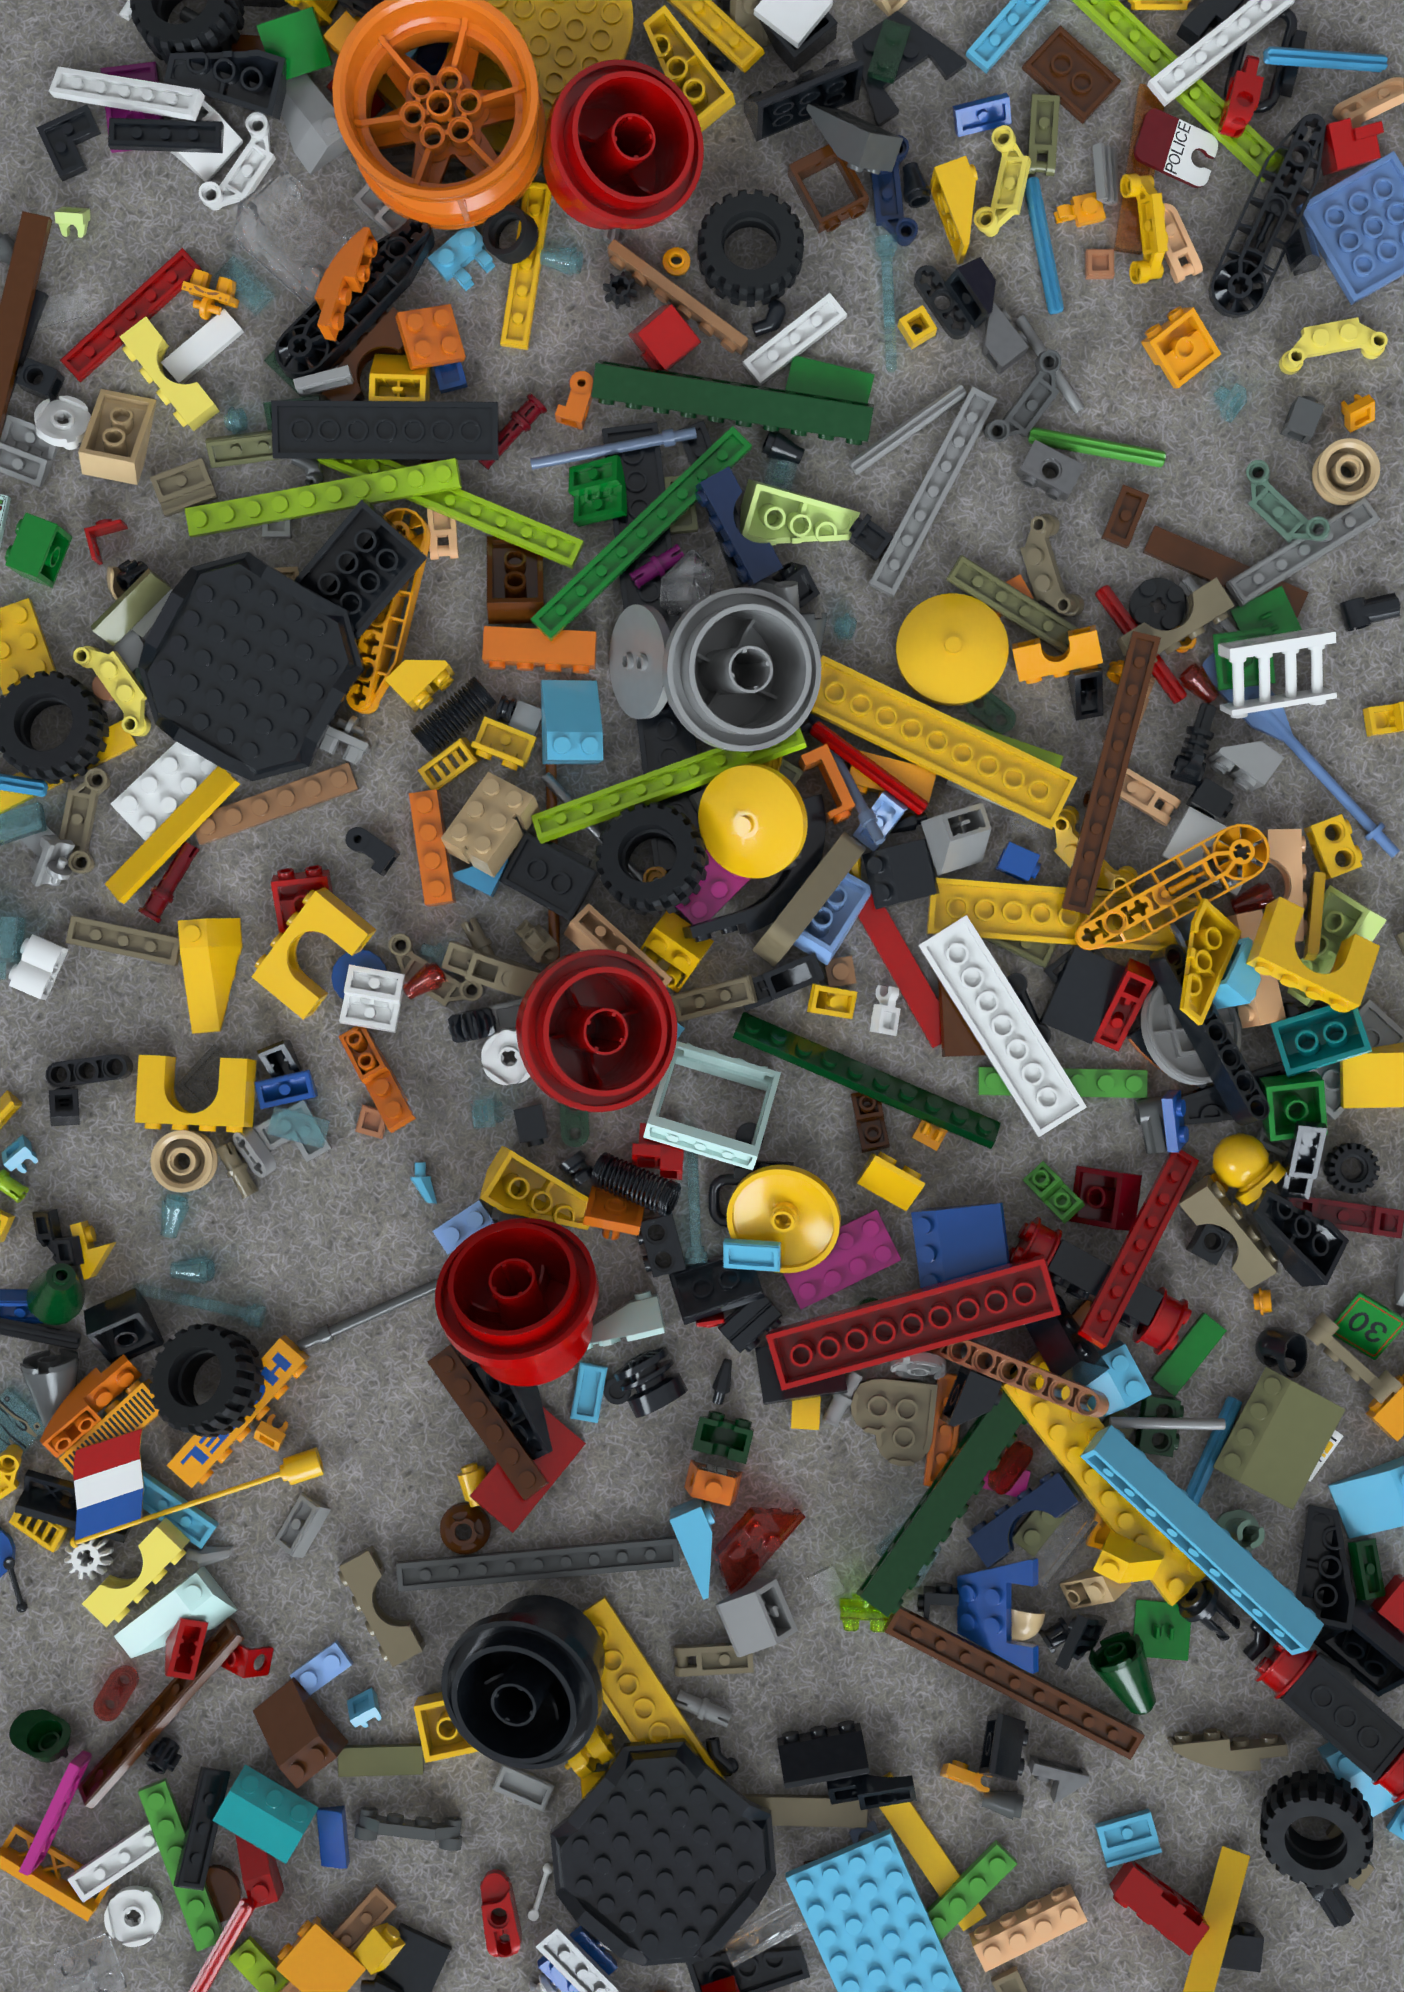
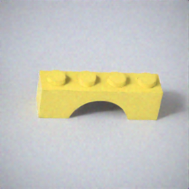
M144 317L120 336L121 340L125 343V346L121 349L132 362L137 359L143 366L139 369V372L149 384L153 381L160 388L156 391L157 395L166 406L171 403L177 411L173 415L183 428L189 425L195 431L220 412L198 382L178 384L166 378L161 362L169 345L147 317Z
M165 1518L138 1545L143 1558L141 1574L131 1579H121L109 1575L82 1605L105 1627L113 1620L119 1623L129 1613L130 1609L127 1606L132 1600L137 1604L149 1592L146 1586L151 1581L156 1585L167 1574L168 1571L165 1567L168 1563L171 1562L175 1565L187 1553L183 1548L190 1540L169 1519Z

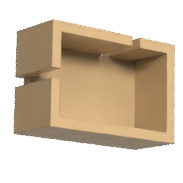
M488 772L443 834L441 840L449 854L468 864L471 862L473 867L494 878L523 837L521 828L517 820H515L516 816L522 829L527 831L533 823L531 815L539 813L540 808L532 794Z

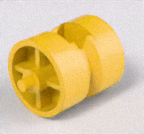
M597 1724L589 1741L579 1753L568 1760L565 1768L567 1770L572 1768L581 1779H584L596 1770L598 1762L603 1765L616 1756L615 1748L611 1742L614 1735L612 1733L607 1735Z

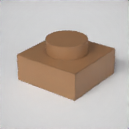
M852 956L831 959L828 966L825 965L829 987L856 983Z

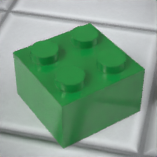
M25 512L24 518L20 519L17 523L15 541L6 551L5 565L21 577L53 588L72 536L58 524Z
M1317 1071L1303 1072L1287 1077L1286 1074L1259 1078L1260 1089L1270 1107L1268 1117L1263 1120V1131L1270 1141L1292 1139L1296 1121L1325 1123L1327 1126L1324 1080Z

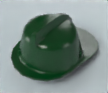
M37 1709L25 1711L13 1721L9 1737L11 1743L17 1749L45 1763L54 1762L61 1757L67 1758L68 1756L67 1749L70 1742L71 1728L64 1719L49 1711Z

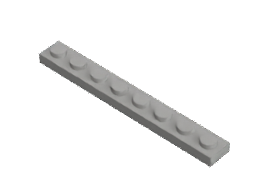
M972 386L877 567L869 586L894 598L997 401L996 398Z

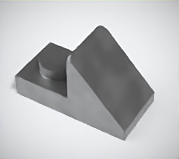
M1033 1755L1030 1756L1028 1767L1031 1774L1043 1782H1051V1779L1054 1780L1050 1793L1054 1803L1089 1783L1090 1776L1085 1768Z

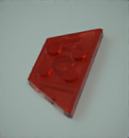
M750 1507L713 1549L715 1558L719 1563L720 1573L727 1585L725 1588L730 1595L746 1586L805 1519L806 1516L799 1509H794L793 1512H783L780 1508L763 1509L762 1507Z

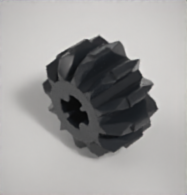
M487 1007L460 1012L448 1018L449 1034L456 1043L486 1038L496 1032L495 1016H493L492 1009Z

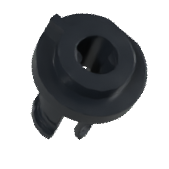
M1211 1581L1195 1582L1189 1592L1177 1602L1180 1615L1188 1622L1200 1621L1209 1630L1214 1631L1220 1640H1228L1230 1636L1211 1617L1218 1612L1236 1629L1240 1627L1239 1618L1231 1615L1228 1608L1218 1600L1219 1590Z

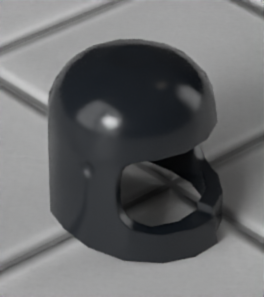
M1270 1327L1262 1331L1257 1338L1255 1352L1262 1364L1268 1367H1275L1278 1364L1280 1371L1289 1378H1296L1303 1372L1308 1357L1307 1343L1303 1335L1279 1327ZM1285 1358L1295 1361L1296 1365L1292 1370L1287 1368Z

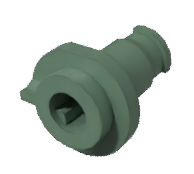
M1235 1509L1223 1512L1215 1521L1220 1527L1226 1529L1241 1547L1249 1552L1260 1546L1264 1541V1528L1259 1527L1254 1516L1245 1510Z

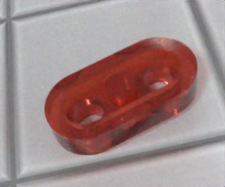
M1023 1441L1013 1443L1006 1449L996 1469L992 1472L990 1471L988 1486L999 1495L1010 1491L1033 1458V1449Z
M122 1665L110 1674L93 1705L94 1713L99 1719L112 1721L122 1713L139 1683L138 1673L133 1667ZM122 1675L129 1678L128 1684L121 1682L120 1677ZM106 1700H112L115 1707H107Z

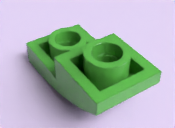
M1044 1161L1023 1179L1025 1184L1064 1224L1085 1206L1083 1201Z

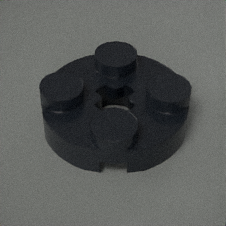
M1165 578L1145 580L1133 591L1129 600V613L1138 626L1145 622L1158 630H1172L1182 621L1186 612V600L1183 589ZM1159 599L1161 604L1165 605V609H1161L1159 613H1154V608L1150 606V603Z

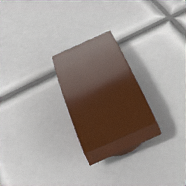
M859 1092L852 1093L851 1100L862 1153L890 1148L882 1103Z

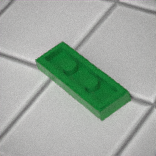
M1202 1312L1151 1379L1175 1397L1227 1330Z

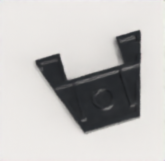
M899 11L894 12L852 42L855 59H862L864 63L862 80L873 111L875 124L878 127H881L899 114L898 107L887 94L885 88L927 58H930L945 80H948L967 65L963 57Z

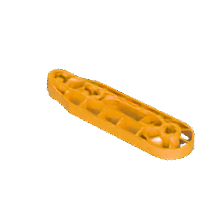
M395 508L384 514L426 556L428 555L431 532L428 523L417 512L408 508ZM411 514L409 526L402 522L403 516ZM423 526L424 533L417 535L413 529ZM426 560L415 572L411 592H407L408 580L383 609L382 613L378 615L361 635L360 639L356 641L358 648H360L365 670L347 693L346 700L349 706L358 713L371 714L378 709L380 701L389 687V684L384 679L402 663ZM405 597L409 598L405 617L400 619ZM400 624L402 625V629L400 633L398 646L396 647L394 646V642L398 630V625ZM392 651L396 652L394 662L388 670ZM373 666L372 675L366 678V671Z
M1235 824L1111 891L1077 927L1074 934L1076 944L1084 950H1094L1142 940L1195 911L1198 905L1178 915L1173 904L1193 893L1200 903L1202 897L1198 890L1218 879L1225 890L1208 899L1209 902L1244 884L1265 869L1270 855L1267 838L1259 829L1251 825ZM1215 837L1210 853L1204 843ZM1262 840V842L1259 843L1258 845H1256V846L1253 845V844L1256 843L1257 841ZM1236 845L1239 849L1243 847L1246 849L1247 853L1243 854L1246 857L1244 860L1242 857L1236 858L1233 852L1237 851L1235 849ZM1201 846L1206 857L1185 868L1179 857ZM1255 858L1262 863L1261 867L1251 862V860ZM1225 859L1228 860L1227 862L1223 863L1222 865H1220V866L1218 865L1219 862H1221V861H1223V860H1225ZM1175 860L1181 871L1160 882L1154 871ZM1208 860H1212L1214 868L1220 874L1215 876L1207 863ZM1197 866H1201L1202 871L1200 873L1192 874L1167 889L1164 886ZM1237 866H1242V878L1238 877ZM1150 873L1155 885L1135 896L1129 884ZM1203 875L1207 877V881L1172 900L1170 895L1197 882L1196 879ZM1225 878L1241 882L1229 888ZM1125 887L1130 899L1109 910L1105 902L1115 892ZM1135 901L1138 904L1144 903L1146 906L1143 909L1144 915L1141 916L1140 913H1136L1130 916L1129 919L1132 920V923L1128 924L1127 916L1121 911V908L1125 907V912H1128L1135 907ZM1103 906L1105 913L1090 921V918ZM1169 907L1175 918L1153 930L1148 918ZM1115 914L1120 917L1121 926L1118 930L1108 928L1106 920L1109 915ZM1100 921L1101 929L1107 934V937L1103 938L1101 932L1093 937V944L1089 941L1084 942L1081 938L1085 935L1084 929L1087 928L1091 932L1099 928L1095 922ZM1144 921L1150 932L1139 938L1126 940L1122 932ZM1119 935V937L1122 940L1119 942L1103 944L1104 942L1110 940L1111 938Z

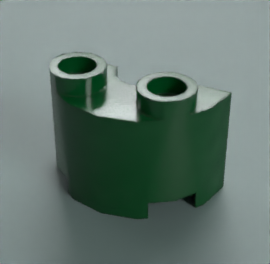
M709 1411L708 1416H700L692 1450L723 1456L728 1460L746 1464L754 1429L751 1428L752 1422L742 1418H736L735 1421L724 1419L725 1414L717 1411Z

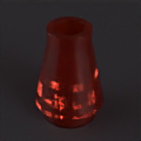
M1193 663L1179 676L1182 682L1181 686L1205 703L1210 704L1220 694L1215 689L1203 666L1199 667L1196 663Z
M1257 883L1239 896L1230 899V902L1237 915L1261 909L1264 910L1267 904L1275 900L1268 883L1262 885Z
M426 963L402 988L405 994L412 1000L419 995L442 987L446 977L437 963Z

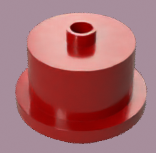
M623 59L606 60L595 63L580 71L560 91L552 105L547 120L543 168L552 196L559 206L573 219L586 226L603 230L646 228L656 225L674 214L685 204L696 188L704 159L701 127L687 97L663 73L636 61Z
M588 949L573 952L557 959L535 978L519 1006L516 1019V1038L520 1055L528 1074L544 1093L557 1102L571 1108L589 1112H608L622 1109L639 1101L650 1093L663 1078L669 1068L676 1048L677 1017L673 1001L666 986L646 964L633 956L619 951Z
M508 1219L478 1230L465 1239L451 1253L444 1263L437 1280L435 1307L445 1335L460 1353L479 1363L487 1374L500 1382L514 1386H536L548 1383L566 1374L585 1354L592 1337V1317L598 1303L599 1281L588 1249L570 1230L543 1219Z

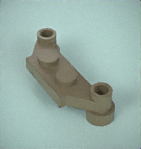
M1052 514L1036 516L1031 520V530L1026 545L1020 548L1036 601L1046 602L1065 616H1078L1084 609V600L1078 594H1068L1065 592L1049 537L1054 536L1059 531L1060 522Z
M100 768L88 770L85 774V781L75 790L68 789L59 839L71 840L75 844L73 852L68 859V864L72 871L79 874H86L95 867V861L88 851L99 795L111 785L108 773ZM102 777L103 782L98 785L97 780ZM86 859V866L82 868L81 862Z
M399 933L390 938L389 949L396 955L401 970L400 974H405V981L446 1007L449 1002L461 1000L477 1001L482 997L484 992L483 985L470 980H465L461 983L414 953L412 941L407 935ZM404 940L406 942V948L400 951L398 949V943ZM475 985L477 993L471 996L468 989L470 986Z
M1323 1312L1315 1319L1316 1323L1306 1332L1305 1335L1317 1346L1321 1342L1326 1346L1323 1351L1333 1361L1337 1362L1341 1359L1347 1365L1344 1370L1355 1381L1362 1378L1372 1387L1369 1393L1381 1404L1392 1392L1396 1394L1403 1386L1386 1369L1379 1377H1376L1334 1339L1332 1335L1339 1327Z

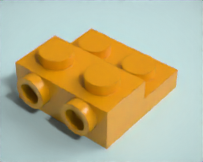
M1179 306L1167 314L1168 321L1161 326L1158 323L1150 327L1145 332L1147 337L1141 341L1154 365L1161 367L1172 387L1176 389L1180 388L1221 355L1194 307L1182 309Z

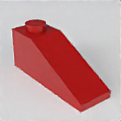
M1129 958L1125 966V971L1093 1040L1118 1052L1155 978L1150 966Z
M235 1835L242 1880L247 1898H251L254 1901L255 1908L279 1901L284 1891V1886L276 1859Z

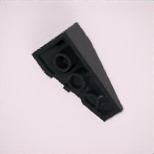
M261 50L170 53L164 83L200 89L207 97L280 120L286 95V58Z
M1263 1190L1252 1214L1284 1269L1302 1287L1327 1285L1349 1240L1332 1222L1326 1219H1319L1313 1216L1312 1212L1306 1209L1301 1210L1293 1206L1292 1202L1269 1190Z
M477 1362L467 1366L492 1403L499 1408L497 1409L499 1413L512 1426V1431L533 1460L553 1451L538 1385L514 1386L505 1384L487 1374Z
M1309 1505L1295 1597L1316 1614V1617L1324 1624L1322 1629L1351 1631L1355 1597L1345 1553L1338 1510Z

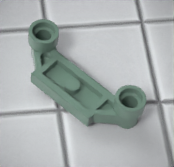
M1254 460L1249 463L1246 468V475L1251 482L1252 500L1248 504L1288 543L1293 539L1323 541L1328 537L1330 525L1324 517L1317 516L1308 520L1269 483L1270 469L1266 462ZM1259 471H1263V472H1264L1261 477H1259V478H1256V477H1255V474H1256L1257 472H1259ZM1317 528H1324L1323 533H1314Z

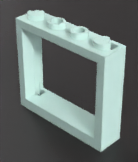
M676 1041L672 1061L660 1080L643 1138L753 1171L781 1072L768 1069L766 1066L748 1063L740 1058H731L714 1050L698 1048L688 1042L685 1044ZM675 1064L766 1091L751 1144L659 1117Z

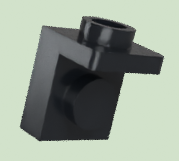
M793 562L783 565L779 573L772 577L777 582H798L800 608L820 594L805 565Z

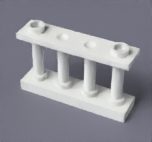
M1318 627L1218 644V655L1229 659V662L1232 663L1233 702L1220 704V710L1231 715V718H1245L1248 716V713L1305 703L1322 705L1326 703V700L1337 698L1336 692L1323 687L1322 649L1325 648V645L1336 643V631L1325 627ZM1308 648L1311 650V689L1297 691L1296 653H1299V649ZM1282 652V654H1285V694L1271 696L1270 658L1273 657V653ZM1255 656V658H1258L1259 698L1245 700L1244 662L1247 657Z

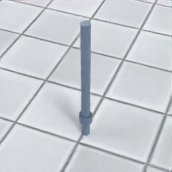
M695 427L673 431V428L662 430L661 434L530 458L532 470L659 445H664V447L676 445L675 442L696 439L697 434Z
M811 713L808 715L812 726L817 721L823 723L821 718ZM830 749L859 813L858 819L862 827L867 828L875 845L883 843L885 838L876 823L878 821L873 809L868 808L843 759Z

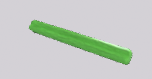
M1033 427L1028 436L1030 444L1037 440L1052 448L1154 467H1162L1166 458V452L1037 427Z

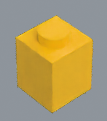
M387 1922L373 1927L353 1954L372 1975L385 1970L406 1943L401 1939L399 1931Z

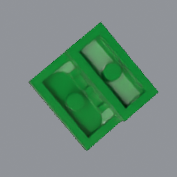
M314 7L256 25L265 52L286 58V80L333 65Z
M618 455L569 467L568 492L574 497L573 523L581 527L627 515L625 478L621 459Z

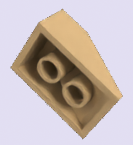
M105 389L100 390L78 451L82 474L138 485L150 438L156 407L155 399Z

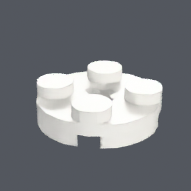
M59 396V400L51 402L50 399H46L37 406L34 412L37 436L51 445L64 447L68 450L76 449L79 443L82 442L91 418L86 404L71 396ZM65 418L68 419V423L66 424H60L57 422V420L63 421Z
M503 1028L488 1037L481 1052V1062L486 1075L501 1085L519 1084L526 1081L530 1075L520 1055L516 1029ZM504 1051H514V1057L517 1060L515 1062L509 1061L507 1064L504 1063V1055L502 1053Z
M137 1885L125 1887L112 1897L104 1914L106 1930L113 1939L116 1937L119 1941H122V1945L128 1947L144 1945L160 1929L164 1916L163 1906L152 1888ZM131 1910H136V1912L140 1913L141 1916L138 1918V1922H134L133 1918L127 1917Z

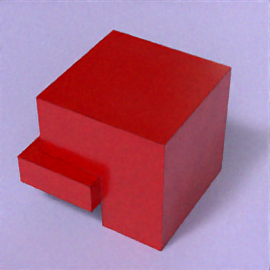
M1351 118L1327 124L1321 159L1323 176L1361 166L1381 158L1377 135L1384 132L1382 121L1354 129L1352 128Z
M672 304L661 305L628 334L643 352L640 356L647 366L664 371L671 369L701 343L700 339Z
M640 1123L639 1144L633 1143L632 1165L641 1168L660 1169V1176H663L664 1179L682 1180L684 1150L643 1138L647 1123Z

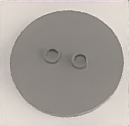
M647 604L631 605L620 614L613 629L609 650L610 678L615 697L622 710L634 719H650L661 712L668 700L663 684L662 665L670 630L660 612Z
M1157 983L1148 993L1141 1012L1142 1036L1150 1056L1163 1072L1179 1082L1189 1085H1203L1213 1082L1159 983ZM1234 1006L1217 1009L1240 1051L1242 1039L1241 1026Z

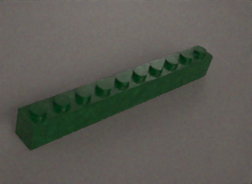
M602 360L595 363L591 395L593 398H598V403L605 405H614L615 401L626 403L625 407L638 410L642 409L643 405L653 407V412L669 414L670 410L680 411V416L686 418H697L698 414L708 416V421L724 423L725 419L735 420V425L742 427H752V423L763 425L764 430L779 432L780 428L791 429L790 434L797 436H807V432L818 434L819 439L834 441L835 437L846 438V443L853 445H862V441L868 442L874 404Z
M1016 1365L1011 1368L1010 1375L1018 1369ZM1004 1390L997 1406L993 1405L990 1412L978 1416L857 1590V1595L885 1616L889 1617L891 1613L895 1614L900 1609L904 1601L902 1596L906 1590H912L919 1581V1571L924 1565L928 1566L933 1561L937 1553L934 1550L939 1542H945L953 1530L950 1527L956 1518L960 1519L966 1513L969 1507L967 1502L972 1494L977 1495L985 1484L983 1478L989 1470L992 1472L1001 1461L999 1455L1005 1447L1009 1448L1014 1443L1018 1435L1015 1432L1021 1423L1025 1425L1028 1422Z

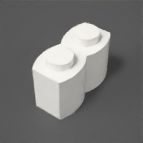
M32 934L30 939L26 938L21 946V961L19 964H14L10 970L9 979L11 982L9 986L36 998L46 1000L68 949Z

